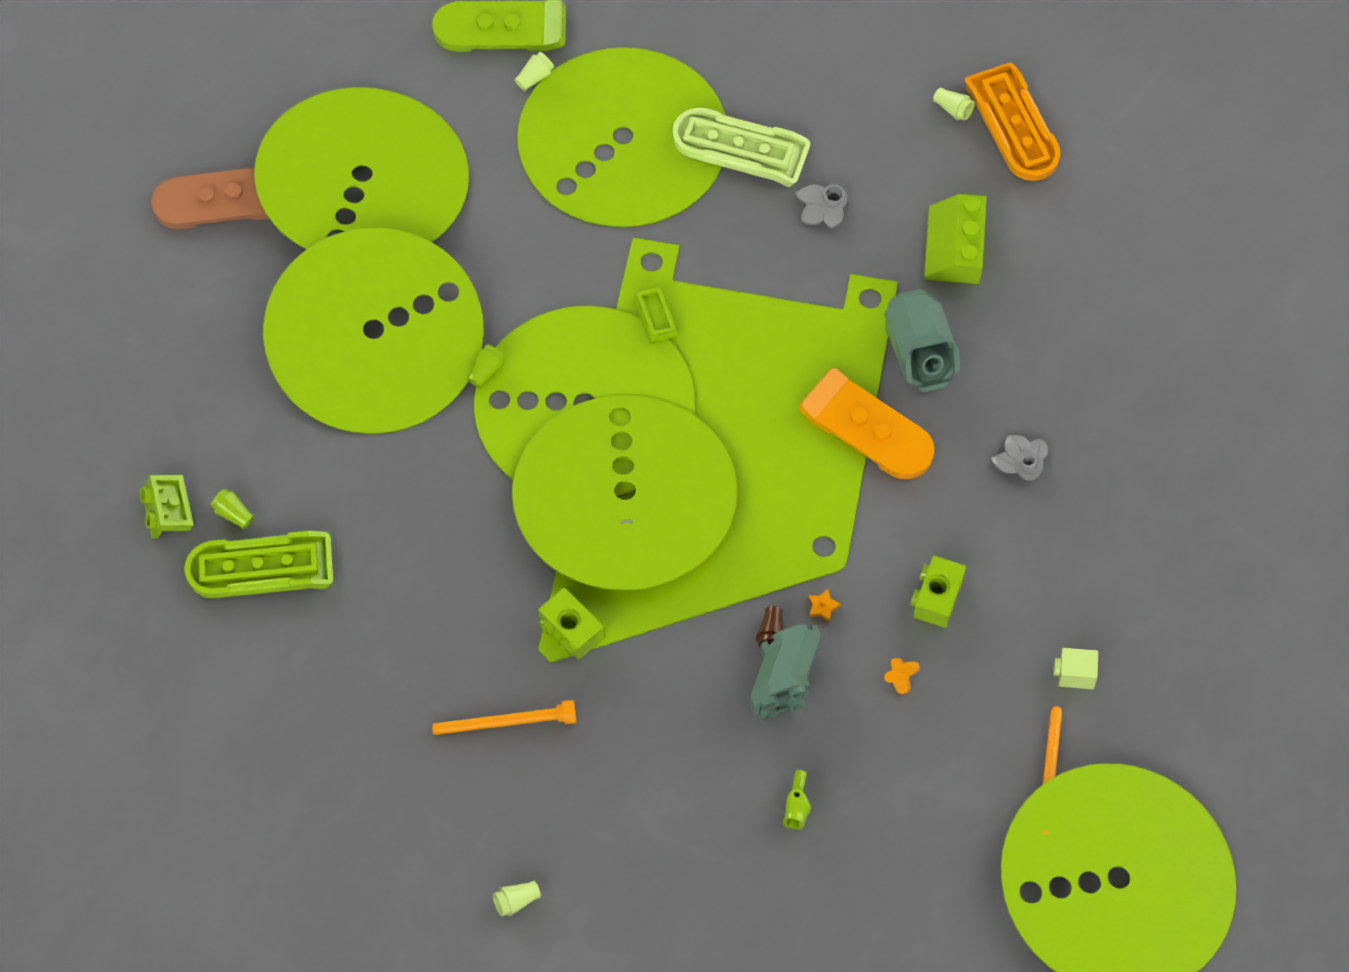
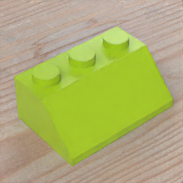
M957 194L929 206L924 280L980 284L983 268L987 196Z

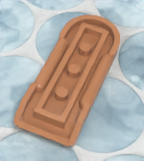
M255 167L173 177L158 185L151 199L156 219L162 225L171 229L194 228L196 225L251 218L253 220L268 219L256 192Z

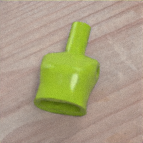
M802 770L795 771L792 790L786 798L785 816L782 824L789 829H803L806 819L811 812V805L804 793L807 773Z

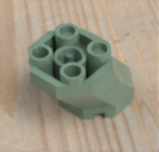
M921 289L900 293L889 301L888 309L884 314L886 333L891 339L902 375L907 382L912 385L914 384L922 392L945 388L950 382L949 377L953 373L956 375L960 370L959 348L954 343L942 305L929 293Z
M806 624L789 627L773 635L774 642L770 645L767 640L761 644L760 654L763 662L750 695V707L754 715H760L762 721L773 719L778 713L785 710L796 711L806 705L804 699L810 696L811 688L808 676L821 638L817 625H811V630L807 628Z

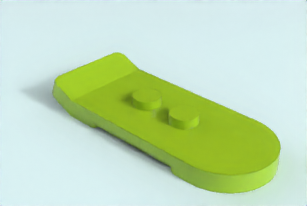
M562 0L451 2L442 6L435 13L432 20L433 35L437 43L443 48L456 52H469L472 49L550 51L561 48L566 43V5Z
M299 531L271 537L233 541L224 539L207 541L195 547L188 555L184 566L185 576L191 589L198 595L206 598H223L310 588L328 589L333 582L331 537L327 532Z

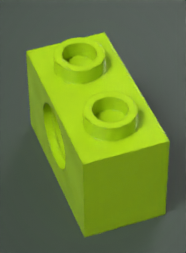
M933 555L930 565L924 564L919 578L920 581H923L921 590L915 589L910 606L915 607L913 618L947 628L967 566ZM940 588L944 593L935 594L930 589Z
M565 587L538 609V624L547 635L550 636L552 634L558 640L560 648L567 655L573 654L578 660L605 638L604 626ZM567 622L576 624L572 629L562 627Z

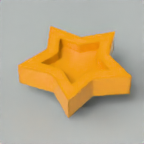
M828 589L821 595H808V600L812 605L809 617L821 616L830 622L831 612L841 607V603L831 599Z

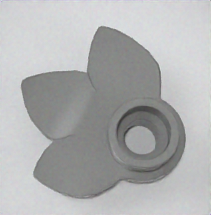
M813 184L800 189L796 193V197L806 204L801 215L802 223L818 225L824 221L826 226L832 229L842 222L844 218L843 208L847 204V193L841 186L832 184L824 188ZM830 198H836V199H838V200H837V201H832V200H829V199H830Z
M1013 434L1005 439L1006 452L993 456L991 460L994 466L1004 473H1017L1024 480H1035L1044 469L1043 460L1048 455V446L1042 439L1029 442L1022 435Z

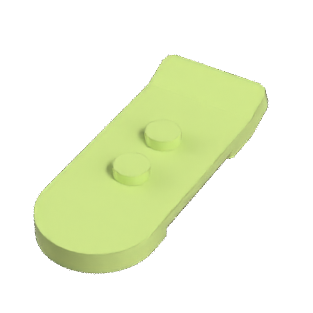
M707 108L689 109L679 115L673 125V142L677 150L683 155L774 180L790 188L797 182L810 148V141L793 131L778 127L770 128L721 115L718 111Z

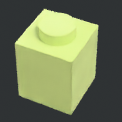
M1062 648L1060 657L1054 659L1053 675L1058 676V687L1094 690L1098 676V651Z

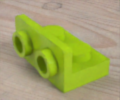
M150 475L144 486L140 489V501L145 505V525L147 529H150L151 538L158 539L162 531H190L194 524L183 475Z

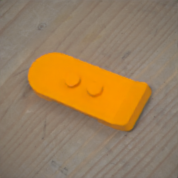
M1006 63L967 76L965 78V89L975 102L1009 170L1017 177L1029 181L1043 180L1052 175L1059 164L1060 147L1056 138L1046 126L1028 91V85L1018 68L1013 63Z
M836 368L827 371L799 404L800 412L813 424L827 433H832L878 464L881 470L895 478H917L923 475L932 464L934 443L930 435L924 429L850 381Z

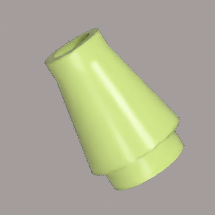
M539 52L537 55L533 54L514 81L523 91H526L529 87L551 75L554 65L542 52Z
M941 87L935 92L933 102L939 104L956 120H967L975 107V102L971 100L970 96L945 90Z
M534 880L528 883L499 887L498 892L493 893L495 907L501 916H512L532 901L541 897L539 887Z

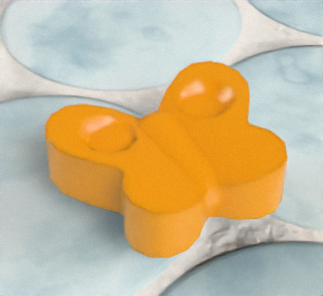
M893 658L891 660L892 670L884 675V679L886 682H892L898 693H909L911 689L909 678L920 670V665L915 661L903 662L901 658Z

